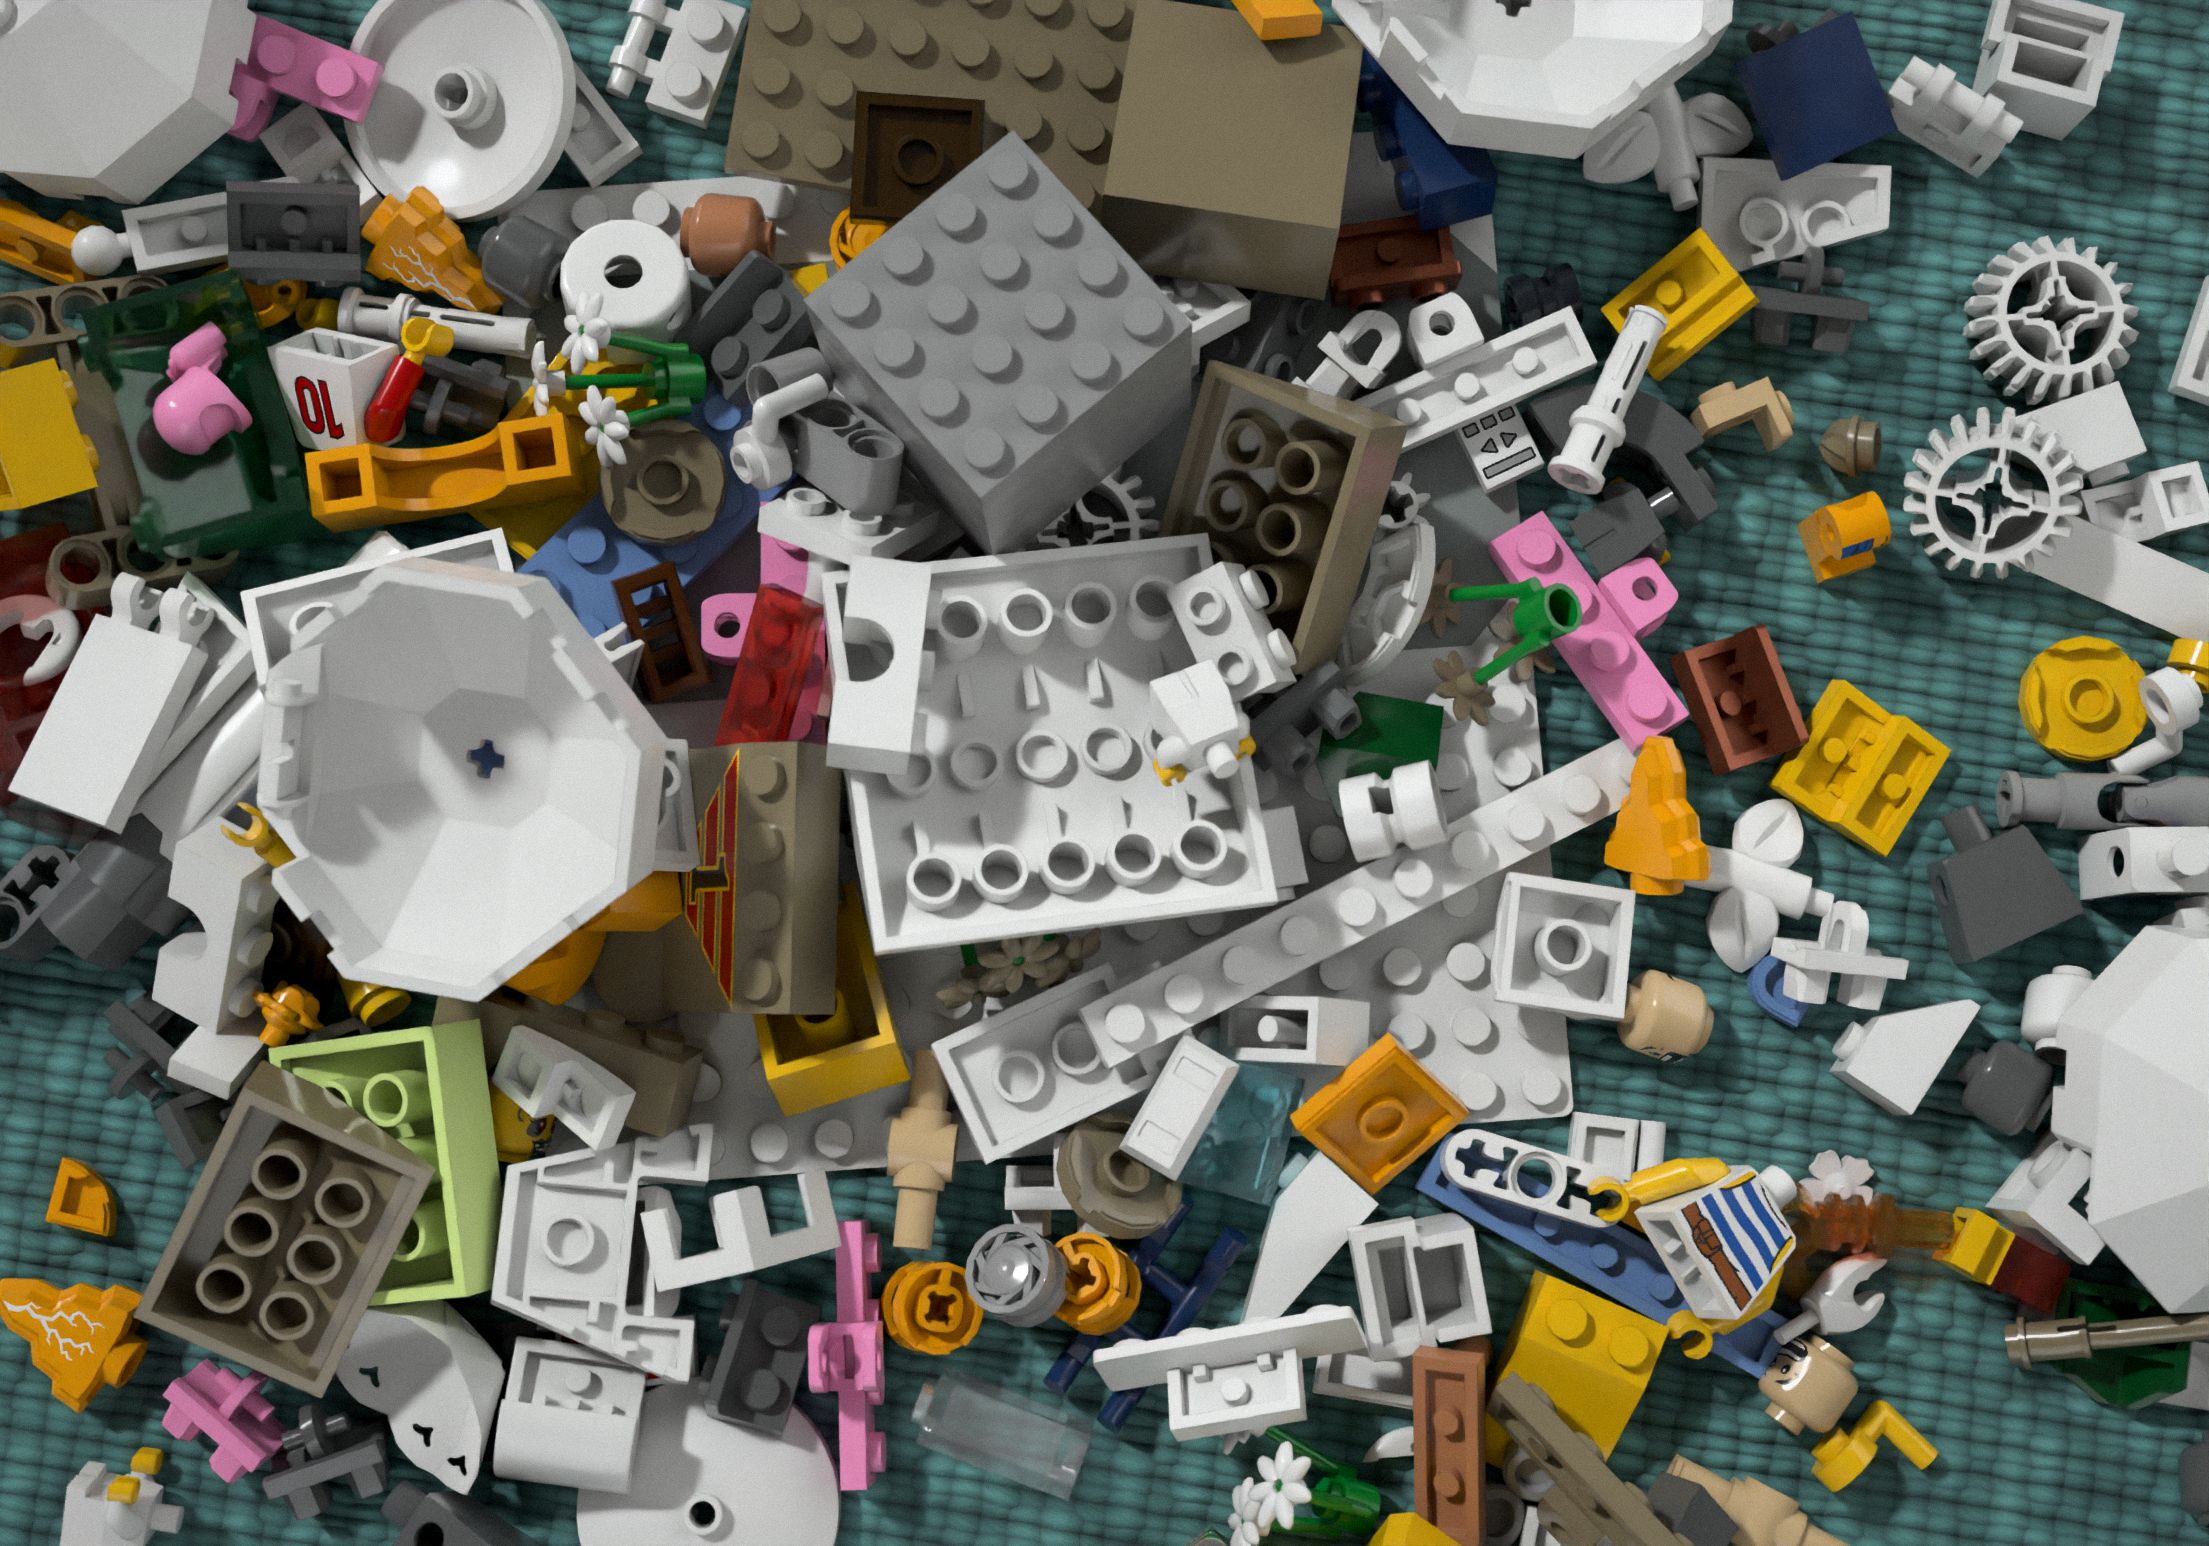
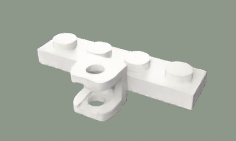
M1448 293L1412 309L1409 314L1406 342L1418 373L1353 402L1409 424L1400 452L1402 454L1593 370L1597 360L1571 306L1483 344L1484 337L1467 303L1456 293ZM1443 329L1448 332V335L1439 336L1434 334L1432 330Z

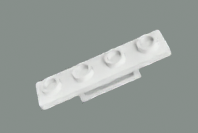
M1318 1305L1308 1309L1303 1314L1280 1318L1256 1316L1244 1320L1240 1325L1212 1330L1199 1327L1182 1330L1176 1336L1150 1341L1141 1339L1122 1340L1113 1347L1095 1350L1093 1352V1365L1111 1391H1122L1168 1383L1170 1431L1176 1441L1180 1442L1307 1420L1302 1359L1363 1349L1365 1347V1337L1351 1307Z

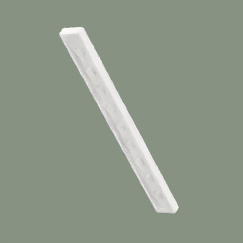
M1618 738L1448 823V843L1418 850H1412L1406 844L1396 849L1394 855L1379 858L1077 1009L1105 1068H1111L1619 811L1621 801L1630 794L1631 773L1641 750L1632 755L1622 739Z

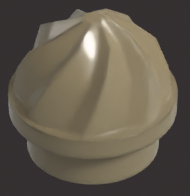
M1852 415L1851 418L1833 422L1819 444L1822 457L1830 469L1848 474L1849 478H1859L1862 472H1877L1882 453V429L1880 422L1864 421L1862 415Z

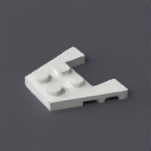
M700 1123L691 1125L687 1129L675 1131L665 1138L650 1137V1135L636 1137L633 1141L615 1144L614 1147L595 1151L590 1147L508 1165L505 1176L490 1304L674 1384L686 1385L689 1382L695 1321L629 1315L625 1311L637 1187L639 1181L705 1187L709 1178L714 1124Z

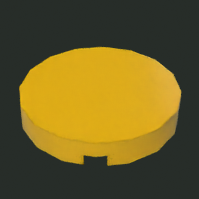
M2079 636L2054 643L2033 658L2021 678L2018 706L2024 727L2039 747L2061 760L2085 764L2116 756L2126 749L2137 735H2140L2148 722L2149 716L2143 707L2139 694V682L2146 675L2136 660L2131 661L2127 654L2120 651L2122 649L2120 646L2108 639Z

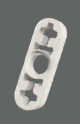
M1468 1129L1453 1135L1442 1148L1440 1155L1441 1169L1448 1181L1458 1188L1588 1228L1609 1227L1621 1220L1608 1222L1600 1219L1597 1214L1596 1217L1590 1214L1591 1203L1575 1196L1565 1197L1566 1209L1556 1204L1566 1188V1169L1575 1172L1569 1184L1579 1188L1587 1189L1592 1180L1605 1175L1614 1177L1621 1184H1624L1625 1181L1622 1177L1610 1169L1479 1129ZM1472 1142L1480 1144L1479 1155L1495 1162L1503 1161V1149L1512 1152L1513 1155L1503 1171V1189L1493 1185L1500 1173L1479 1169L1474 1171L1471 1178L1463 1175L1465 1164L1455 1160L1456 1151L1468 1149ZM1527 1160H1538L1544 1163L1551 1172V1188L1541 1198H1532L1525 1195L1518 1186V1170ZM1611 1189L1604 1190L1605 1195L1613 1198L1612 1206L1615 1205L1619 1197L1618 1192Z

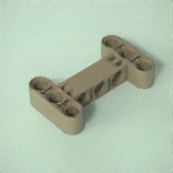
M139 274L9 292L0 295V325L16 323L23 326L30 334L22 340H10L0 334V367L14 369L55 358L58 370H65L69 374L77 393L78 406L72 409L80 434H87L90 437L99 458V471L94 472L98 487L86 490L97 532L72 536L62 540L52 551L45 576L46 589L50 597L58 605L70 610H84L111 605V588L121 572L146 580L145 586L164 593L170 587L177 589L187 571L200 579L206 586L218 584L231 574L242 547V535L237 525L228 517L218 513H203L174 519L171 517L127 353L147 351L159 347L166 340L176 311V296L172 288L165 281L153 275ZM136 304L146 305L154 309L158 313L159 318L153 321H142L135 318L128 308ZM70 314H82L91 319L95 327L86 331L76 330L69 327L63 318ZM200 539L215 541L222 547L225 557L218 560L202 558L195 552L192 543ZM135 551H147L158 558L161 568L153 572L139 571L129 563L127 556ZM69 563H82L93 570L96 579L87 584H75L69 582L62 575L60 569Z

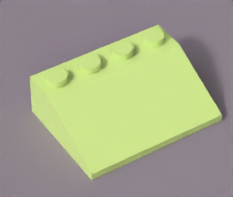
M480 1019L268 1048L270 1064L325 1088L436 1168L368 1306L467 1297L491 1290L503 1197Z

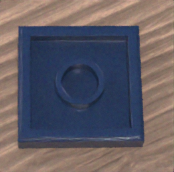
M1852 11L1735 63L1781 181L1793 178L1898 129Z

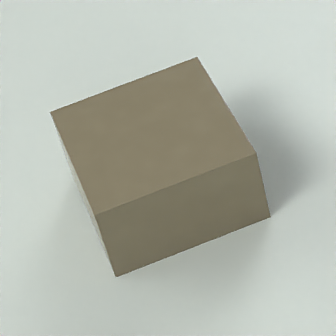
M1137 0L1103 192L1101 226L1146 274L1325 300L1341 221L1363 53L1361 42L1348 27L1322 23L1320 34L1315 36L1262 41L1241 13L1236 10L1168 0Z

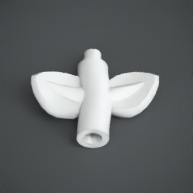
M1673 83L1585 151L1582 168L1584 179L1601 184H1622L1637 180L1654 170L1658 191L1670 194L1675 211H1684L1699 203L1693 185L1701 178L1696 156L1700 158L1732 157L1749 145L1753 139L1752 129L1742 111L1726 97L1709 92L1693 96L1687 101L1682 102Z
M1767 800L1743 812L1734 825L1732 849L1706 845L1711 855L1709 879L1706 881L1684 880V886L1721 892L1713 899L1707 914V934L1713 948L1723 962L1732 970L1740 973L1756 965L1771 949L1773 937H1777L1780 926L1779 913L1796 920H1800L1803 912L1824 917L1829 912L1830 904L1834 901V894L1811 887L1812 877L1788 869L1801 856L1804 835L1799 814L1793 803L1789 800Z

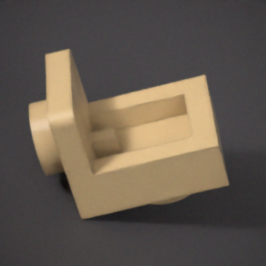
M1768 377L1736 389L1733 381L1706 391L1698 397L1701 405L1687 418L1704 439L1753 419L1768 452L1781 447L1793 435L1791 426L1794 424V415L1791 405L1783 392L1780 390L1774 391Z

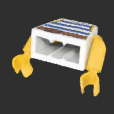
M1715 1157L1677 1158L1631 1174L1632 1181L1621 1184L1620 1181L1611 1176L1605 1175L1595 1178L1587 1187L1589 1195H1596L1608 1189L1615 1190L1619 1194L1615 1205L1596 1211L1600 1219L1608 1222L1617 1221L1624 1217L1630 1202L1639 1200L1643 1205L1634 1214L1692 1311L1680 1310L1674 1313L1668 1319L1666 1325L1670 1328L1668 1334L1671 1339H1678L1690 1330H1697V1334L1681 1345L1685 1356L1692 1359L1705 1357L1713 1345V1334L1719 1331L1722 1335H1726L1764 1313L1773 1305L1784 1270L1783 1263L1796 1246V1237L1780 1210L1795 1198L1797 1187L1792 1178L1783 1169L1771 1165L1758 1174L1750 1165L1727 1166L1723 1161Z

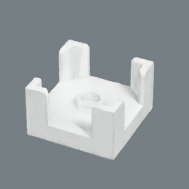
M2050 1126L1986 1204L1985 1208L2047 1259H2054L2060 1252L2057 1249L2058 1247L2075 1262L2089 1265L2106 1245L2090 1227L2088 1221L2068 1205L2090 1177L2092 1154L2058 1140L2051 1132Z
M824 1168L797 1175L808 1227L770 1235L761 1191L758 1186L754 1185L711 1196L709 1198V1206L719 1248L680 1259L668 1208L665 1207L640 1213L657 1292L756 1271L842 1246Z

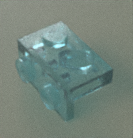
M1230 1059L1241 1067L1180 1173L1178 1181L1272 1207L1294 1125L1289 1116L1298 1109L1305 1079Z

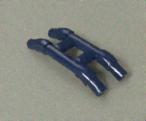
M1182 1192L1181 1203L1167 1222L1159 1230L1139 1238L1128 1254L1139 1269L1141 1283L1172 1304L1152 1336L1149 1337L1128 1321L1117 1330L1100 1336L1087 1335L1076 1330L1043 1379L1044 1384L1055 1393L1065 1395L1101 1342L1103 1336L1116 1344L1126 1339L1150 1341L1172 1337L1182 1330L1188 1329L1234 1261L1248 1244L1247 1238L1237 1229L1227 1227L1201 1261L1188 1283L1156 1262L1155 1260L1194 1207L1193 1200L1186 1193ZM1149 1386L1113 1391L1098 1415L1097 1421L1107 1430L1119 1433Z

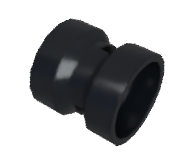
M1565 262L1547 267L1542 277L1536 276L1532 278L1523 273L1505 278L1504 297L1513 330L1568 306H1571L1579 324L1583 321L1584 312L1581 291L1576 275L1569 263Z

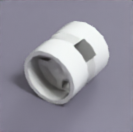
M1430 760L1395 767L1390 779L1383 780L1375 772L1340 780L1339 795L1344 823L1353 854L1358 862L1394 855L1399 843H1406L1412 850L1448 843L1449 836L1445 810L1438 781Z

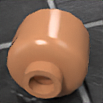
M706 193L697 200L694 207L685 208L680 227V250L684 258H690L693 268L699 274L727 278L751 250H757L770 260L773 259L776 247L775 222L765 221L763 207L755 198Z

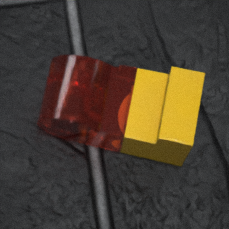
M1964 1207L1956 1208L1932 1256V1259L2000 1295L2003 1293L2047 1315L2050 1314L2072 1270V1267L2065 1261L2007 1230L1993 1218L1977 1209Z

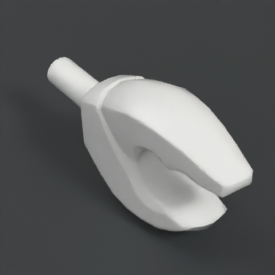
M1877 1251L1845 1257L1825 1269L1816 1279L1812 1288L1808 1289L1799 1302L1803 1313L1774 1331V1337L1777 1342L1784 1345L1808 1329H1812L1815 1333L1823 1336L1841 1335L1853 1332L1869 1323L1879 1312L1885 1299L1884 1293L1868 1290L1853 1296L1854 1289L1859 1282L1868 1280L1873 1272L1878 1271L1888 1262L1886 1254Z

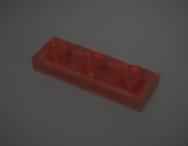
M775 583L759 585L714 746L788 741L823 621V604Z

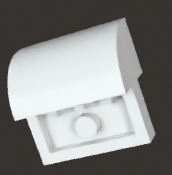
M517 1336L505 1399L501 1400L493 1461L494 1475L500 1478L629 1495L648 1372L587 1345Z

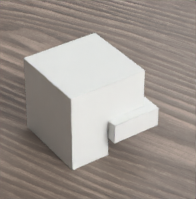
M1993 0L1981 44L1982 53L1972 90L1983 97L1991 93L2006 102L2003 109L2024 121L2020 130L2062 141L2096 106L2101 82L2111 72L2125 13L2077 0Z
M1455 1211L1417 1219L1408 1216L1346 1228L1368 1353L1373 1363L1412 1356L1420 1345L1437 1347L1436 1338L1441 1343L1492 1333L1474 1227Z

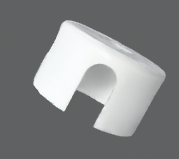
M610 220L588 228L570 244L561 262L560 289L566 316L575 315L576 300L581 291H587L590 298L596 293H603L604 301L598 318L607 320L612 331L666 344L673 343V338L692 318V294L688 265L676 241L661 228L639 220ZM619 264H639L642 268V277L632 287L617 288L607 282L605 270ZM675 313L673 320L669 322L670 318ZM611 345L606 347L609 362L616 365L644 364L646 361H652L656 357Z

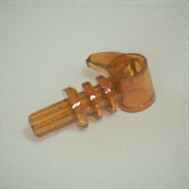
M1794 1181L1797 1187V1194L1780 1211L1784 1214L1790 1210H1802L1804 1214L1799 1222L1789 1226L1796 1237V1246L1783 1263L1784 1270L1780 1281L1794 1302L1801 1307L1800 1299L1808 1289L1812 1288L1806 1267V1258L1815 1251L1827 1250L1836 1252L1841 1247L1842 1242H1846L1850 1253L1857 1254L1863 1250L1865 1244H1868L1872 1256L1878 1259H1889L1894 1246L1945 1251L1949 1249L1954 1241V1218L1946 1211L1898 1208L1895 1205L1893 1196L1889 1193H1876L1869 1202V1205H1865L1864 1198L1860 1194H1851L1846 1203H1842L1840 1194L1836 1192H1829L1823 1201H1814L1808 1189L1801 1183Z

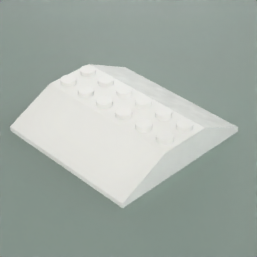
M1208 533L920 562L932 564L930 589L943 590L938 630L925 629L922 650L935 652L931 692L918 690L915 713L928 714L924 754L910 753L907 776L843 769L853 846L875 955L1272 906L1278 903L1251 756H1247L1244 751L1241 752L1242 759L1237 760L1239 762L1238 770L1224 779H1217L1209 765L1190 771L1182 763L1187 772L1186 778L1180 783H1177L1175 778L1172 779V786L1170 787L1163 786L1152 766L1157 758L1156 750L1159 743L1164 739L1161 734L1158 735L1150 722V681L1198 664L1166 593L1170 587L1214 566ZM850 570L821 573L833 695L836 679L857 682L870 681L884 674L890 667L885 657L876 649L867 645L842 642L843 618ZM1240 702L1234 704L1235 712H1242Z

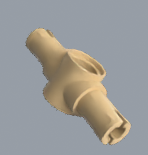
M915 1050L908 1107L901 1108L900 1118L894 1117L892 1120L887 1155V1176H893V1187L899 1188L893 1247L931 1251L938 1192H945L946 1182H953L959 1136V1124L952 1123L953 1113L947 1112L950 1088L932 1050Z
M1679 1454L1675 1455L1666 1471L1669 1474L1702 1484L1738 1526L1739 1530L1730 1541L1737 1546H1850L1837 1537L1808 1523L1807 1514L1798 1510L1801 1503L1746 1475L1744 1481L1736 1476L1732 1477L1729 1481Z

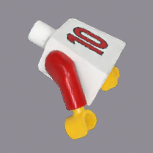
M326 297L319 300L314 298L303 300L296 308L297 323L300 327L304 328L302 333H297L289 339L267 347L278 382V390L284 399L297 440L304 447L320 451L366 443L388 447L401 441L406 433L405 415L409 402L426 371L421 367V364L426 355L441 358L450 352L454 343L453 330L450 327L435 324V321L423 317H414L407 320L401 329V341L407 349L402 357L399 353L398 344L338 332L337 316L340 301Z

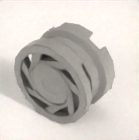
M1003 1224L989 1230L975 1243L967 1259L965 1280L968 1293L979 1307L1014 1327H1033L1047 1321L1062 1306L1068 1294V1291L1065 1290L1066 1275L1070 1274L1067 1259L1059 1248L1049 1240L1044 1239L1038 1232L1022 1224ZM993 1243L987 1256H985V1250Z

